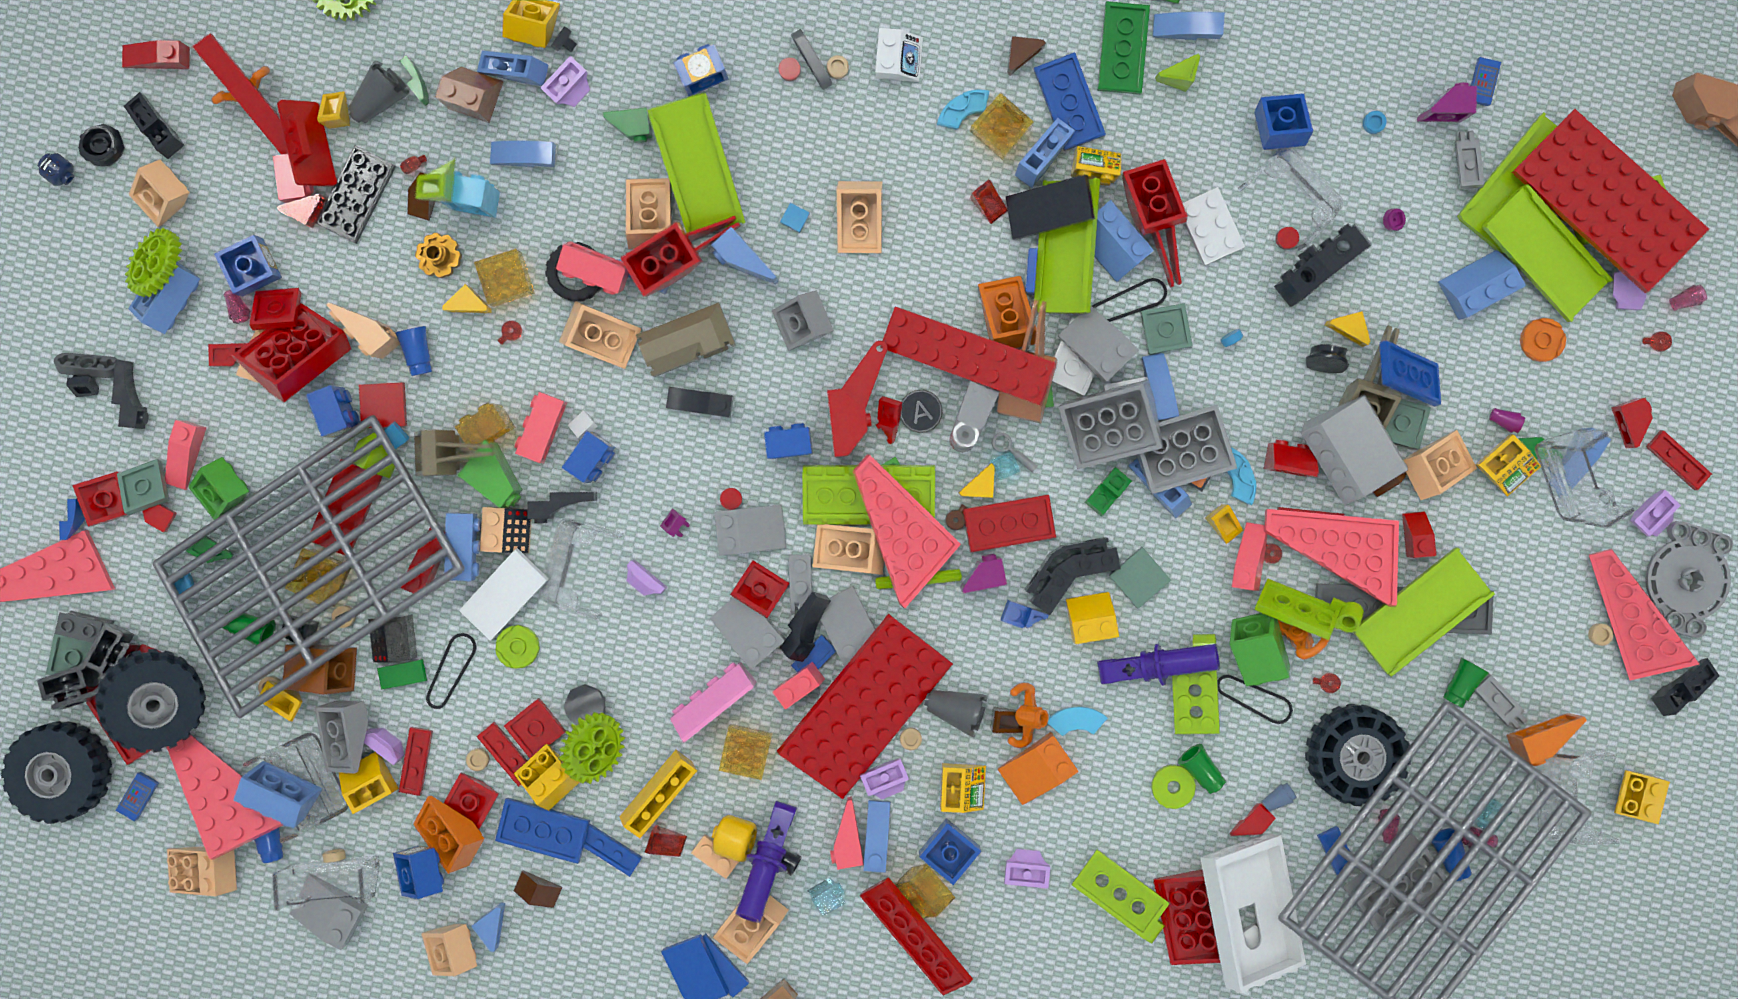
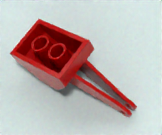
M1166 159L1123 171L1122 179L1127 204L1135 226L1143 235L1151 233L1169 287H1174L1173 275L1176 284L1181 285L1182 280L1179 269L1175 226L1187 222L1188 216ZM1165 229L1172 271L1159 230Z
M732 216L726 220L685 233L679 222H675L620 257L643 297H647L671 286L691 273L703 262L698 254L699 252L713 244L730 227L736 230L741 225L739 222L735 223L694 248L691 243L692 241L726 227L737 218Z
M876 341L871 346L841 389L827 390L835 458L849 456L867 434V427H872L870 413H866L865 409L887 353V345L883 341ZM878 346H882L883 350L881 352L877 351L876 348Z

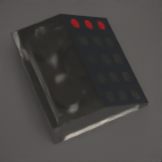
M413 614L395 616L370 633L373 663L407 661L417 658ZM376 618L368 619V623Z

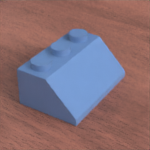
M1110 200L1098 210L1094 257L1111 277L1118 282L1154 250Z
M1498 250L1438 281L1458 320L1468 318L1526 286L1516 266Z
M176 262V265L179 267L173 270L174 276L168 278L169 283L163 284V290L158 289L157 294L152 293L151 297L145 296L144 298L137 295L128 308L141 323L163 334L173 327L175 317L179 311L185 308L188 297L199 285L198 281L200 278L178 262Z
M446 513L445 535L465 568L462 573L451 579V581H473L475 576L479 575V563H476V554H479L480 541H477V532L480 531L481 522L475 513ZM448 556L445 557L444 573L453 568Z
M262 761L241 777L233 800L240 803L243 807L251 808L265 817L281 822L284 826L295 828L305 819L321 793L322 788Z

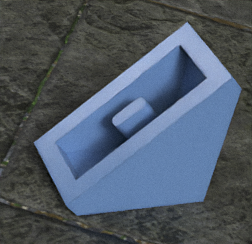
M502 902L471 926L491 952H495L500 943L505 903Z

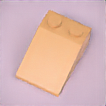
M669 178L626 179V239L628 249H634L672 225Z
M838 181V253H882V181Z
M575 301L559 342L625 369L637 341L636 335L640 333L641 328Z
M1458 430L1445 435L1403 459L1408 467V470L1405 472L1420 500L1442 494L1477 469Z
M817 524L813 567L883 575L884 559L873 529Z
M770 895L761 923L752 922L735 914L738 907L737 904L713 936L716 941L746 964L750 962L780 925L789 910Z

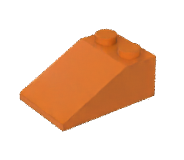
M1021 276L978 284L989 339L1013 348L1023 347L1031 309ZM1036 325L1034 326L1030 345L1036 344Z
M1566 713L1507 734L1506 736L1511 749L1531 765L1539 766L1546 763V759L1553 757L1587 720L1585 716Z
M1049 732L998 768V771L1022 805L1057 787L1079 772L1052 732Z
M433 796L426 798L413 823L427 845L435 848L439 855V862L448 874L469 866L485 839L481 831L478 830L471 820Z

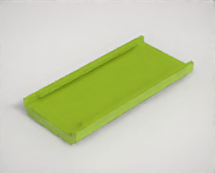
M706 92L648 109V115L686 233L726 220L732 216H735L737 219L726 227L738 222L745 223Z
M1545 112L1538 116L1487 178L1483 188L1478 189L1457 215L1459 221L1500 253H1504V251L1486 233L1482 226L1517 189L1524 185L1511 172L1557 127L1545 116Z
M1098 178L1089 179L1095 215L1094 220L1039 234L1034 300H1039L1038 313L1042 301L1047 303L1046 313H1090L1100 179ZM1043 180V186L1059 181Z
M1529 184L1517 189L1482 226L1486 233L1567 322H1572L1574 320L1573 317L1608 282L1613 281L1609 274Z
M803 465V524H871L853 474V470L857 465ZM881 465L935 518V465Z
M1455 547L1397 593V606L1389 607L1383 604L1360 623L1358 630L1353 633L1382 670L1392 677L1494 596L1495 593L1484 583L1461 554L1460 549Z

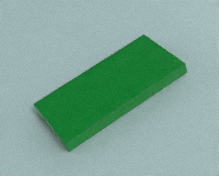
M1106 1L1097 91L1142 94L1150 5Z

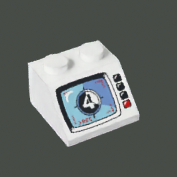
M879 28L875 79L919 82L923 37L904 30Z

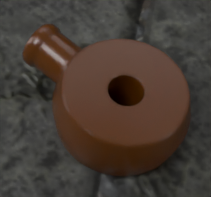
M961 504L958 510H951L947 513L945 522L948 528L960 530L964 527L965 521L962 509H966V506ZM955 517L958 518V522L956 523L953 522V519Z

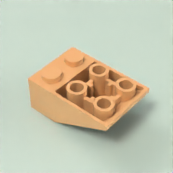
M332 303L326 304L331 310L329 312L331 317L337 322L341 321L345 326L344 332L351 339L355 338L359 342L358 348L366 356L370 355L373 358L383 359L400 345L395 332L389 325Z
M204 846L167 849L168 884L171 893L219 896L237 890L234 850L214 860H210Z

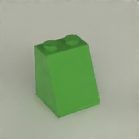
M484 440L482 444H494V448H478L475 453L494 452V456L470 459L458 476L499 508L514 507L521 499L519 494L522 492V488L498 443Z
M1262 613L1232 619L1230 647L1245 685H1261L1266 682L1281 681L1289 678L1290 663L1278 619Z

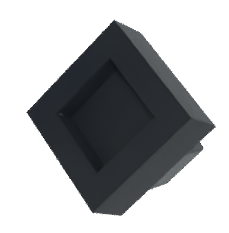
M564 26L551 44V47L557 51L564 47L572 52L577 43L569 38L572 31Z
M73 375V377L67 378L66 386L76 397L98 395L99 387L96 384L95 377Z

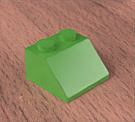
M223 457L201 467L188 487L213 520L241 503L249 493L246 483L239 479L232 465L226 462Z

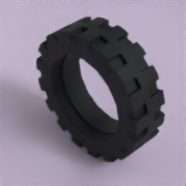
M581 242L576 243L591 250H594L589 245L583 244ZM563 245L558 246L555 252L552 251L549 255V260L546 262L545 275L548 285L557 295L572 302H583L588 298H593L602 289L601 287L587 285L580 290H571L560 282L556 266Z

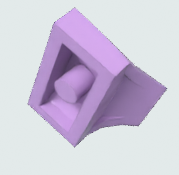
M570 56L542 85L541 90L557 105L567 104L575 107L590 91L587 82V71Z
M1620 270L1614 272L1613 297L1616 299V309L1641 310L1646 294Z
M1660 490L1649 497L1634 512L1630 521L1646 536H1658L1674 520V512L1681 505L1666 490Z
M635 559L627 564V582L643 596L662 594L666 590L667 586Z
M370 728L366 730L364 743L392 765H395L403 758L405 754L402 742L384 728Z
M901 758L883 763L860 775L868 796L875 795L880 799H885L904 791L905 782L909 780Z
M1016 849L1011 859L1006 861L1004 884L1038 888L1049 887L1050 865L1044 861L1040 851Z

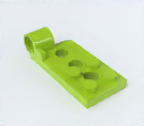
M1096 849L1071 885L1141 938L1152 944L1165 927L1158 919L1170 903L1100 850ZM1100 874L1106 875L1109 879L1108 884L1099 886L1096 883V877ZM1115 889H1125L1127 892L1126 897L1122 900L1116 899L1114 896ZM1136 901L1142 902L1145 905L1144 911L1135 913L1132 910L1133 903Z

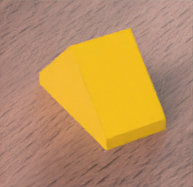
M345 91L323 94L317 119L319 123L328 129L350 126Z
M466 284L442 306V310L446 312L492 313V309Z
M1363 311L1335 318L1325 323V326L1361 347L1367 346L1371 342Z
M990 463L958 492L960 496L993 498L995 466Z
M1221 504L1205 517L1226 544L1243 531L1232 508L1228 504Z
M267 680L260 695L278 683ZM285 689L265 702L264 705L288 721H293L303 701L299 691Z

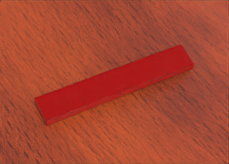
M209 33L192 46L193 49L281 155L288 154L280 116L214 35Z

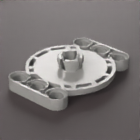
M1675 521L1669 524L1667 528V534L1672 541L1659 548L1647 566L1645 576L1646 589L1650 599L1668 623L1672 615L1678 617V624L1672 627L1676 633L1699 638L1705 635L1707 631L1703 618L1709 617L1716 612L1729 594L1731 574L1723 554L1729 553L1734 543L1728 535L1687 522ZM1678 525L1684 528V534L1681 537H1677L1674 533V529ZM1700 531L1705 535V540L1701 544L1695 540L1696 534ZM1719 538H1723L1726 542L1723 550H1719L1716 546ZM1721 565L1723 566V569H1724L1725 579H1723V572H1722V569H1721ZM1689 573L1692 574L1693 582L1690 586L1687 585L1685 579H1681L1682 575L1688 576ZM1723 583H1725V584H1724L1723 593H1722V595H1721V597H1720L1719 595H1720V593H1721V591H1722ZM1715 601H1717L1713 608L1707 610L1708 607H1710L1711 605H1713ZM1696 621L1699 624V630L1693 634L1689 628L1691 623Z

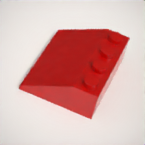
M300 303L296 327L265 329L232 356L270 394L285 403L352 348L344 330Z
M1203 869L1155 878L1153 881L1156 893L1170 903L1161 915L1162 923L1165 925L1163 930L1170 964L1221 963Z

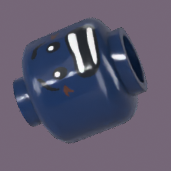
M47 153L38 162L39 174L53 186L68 185L74 178V166L59 153Z

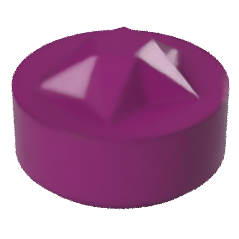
M1389 209L1385 212L1383 224L1387 230L1398 231L1405 225L1406 217L1401 209Z

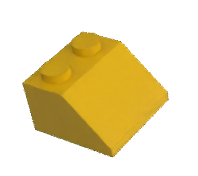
M512 0L503 13L502 37L515 42L531 44L534 47L545 48L552 38L560 3L549 0Z
M1109 592L1065 599L1073 643L1081 644L1119 637L1116 615Z

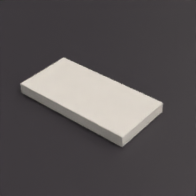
M517 548L459 611L491 641L549 578Z

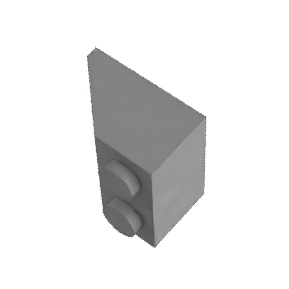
M817 290L798 295L771 310L788 351L834 331Z

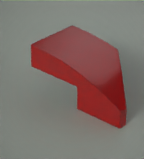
M247 343L208 344L209 366H234L237 361L232 355Z
M882 396L878 403L877 419L879 422L876 424L878 430L881 428L888 437L886 441L889 444H893L898 431L902 402Z
M161 504L142 511L144 521L163 533L168 531L177 514Z
M1256 803L1245 819L1239 820L1229 834L1231 836L1262 835L1276 818L1261 803Z

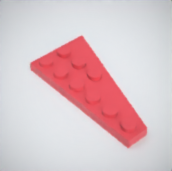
M88 530L81 531L71 536L68 540L57 542L0 569V602L115 590Z
M1612 548L1589 554L1629 680L1700 665Z

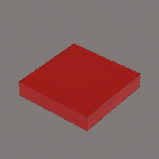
M288 288L255 291L249 323L251 329L264 330L296 327L302 295L300 289Z
M405 383L359 385L361 422L367 417L374 415L377 417L382 428H386L394 421L400 427L407 426Z
M540 698L504 725L529 758L534 756L543 746L552 744L566 732Z

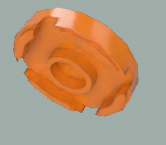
M1540 318L1531 321L1524 327L1521 332L1520 344L1522 351L1527 357L1534 361L1546 362L1561 355L1566 346L1567 338L1560 323L1553 319Z

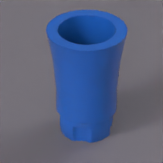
M426 326L395 332L407 367L409 366L411 376L432 372Z
M279 828L254 839L258 854H260L263 863H271L283 858V845Z
M1453 828L1440 830L1431 841L1437 853H1439L1455 832ZM1462 839L1443 862L1449 874L1466 854ZM1469 866L1457 881L1471 876L1472 872Z

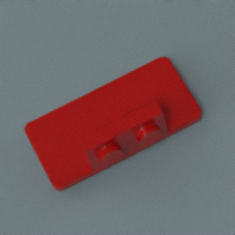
M279 100L277 107L294 182L300 186L332 187L336 185L337 179L325 127L317 119L320 109L319 104L310 101Z

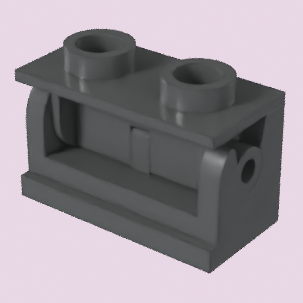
M72 610L69 613L59 612L54 634L94 643L103 624H114V620Z

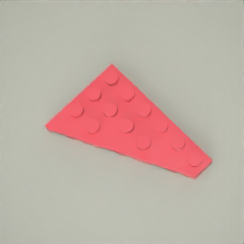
M866 455L853 470V474L899 605L906 608L961 544L871 455Z
M1274 509L1265 510V533L1389 607L1397 606L1399 521Z
M191 735L186 740L181 739L177 741V746L171 749L167 746L210 860H214L283 826L281 822L265 817L251 808L243 807L240 803L233 800L242 775L211 752L194 736Z

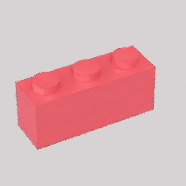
M571 241L563 244L556 270L561 271L562 275L568 278L577 277L582 279L584 284L588 286L597 285L602 287L604 292L613 295L624 290L629 275L622 261Z
M539 392L538 396L534 395L530 405L533 408L530 416L527 415L523 422L524 432L522 437L519 436L515 443V448L517 449L515 454L538 463H544L568 402Z

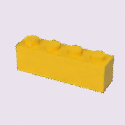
M675 750L619 816L623 827L638 838H641L697 772L693 762L678 750Z

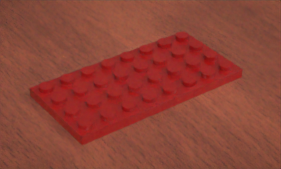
M1576 109L1571 111L1511 172L1524 185L1529 184L1546 205L1645 294L1710 230Z
M888 613L779 747L777 753L841 799H844L861 778L860 775L866 772L953 663Z

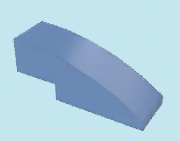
M1174 12L1154 14L1152 37L1197 40V38L1220 39L1224 31L1225 13Z
M545 141L491 142L490 164L520 167H555L556 145L553 142Z
M1164 353L1143 356L1144 374L1149 379L1158 420L1178 417L1177 401Z

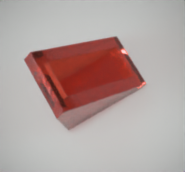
M989 179L971 193L970 199L990 224L1008 211Z
M318 193L279 205L277 209L300 223L313 228L327 199Z
M655 825L651 831L645 853L680 857L687 836Z

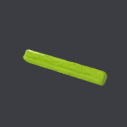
M961 570L938 571L927 584L961 581ZM890 576L877 577L875 579L877 589L893 588Z

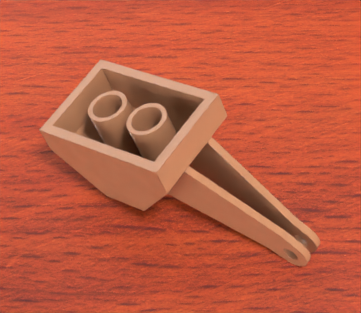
M1698 72L1676 82L1672 96L1686 122L1693 124L1695 128L1700 130H1708V128L1714 126L1738 147V84Z
M1034 300L1021 351L1057 363V358L1044 355L1047 304L1042 301L1039 310L1035 353L1029 352L1039 306V300ZM1052 380L1042 406L999 391L998 414L1041 424Z

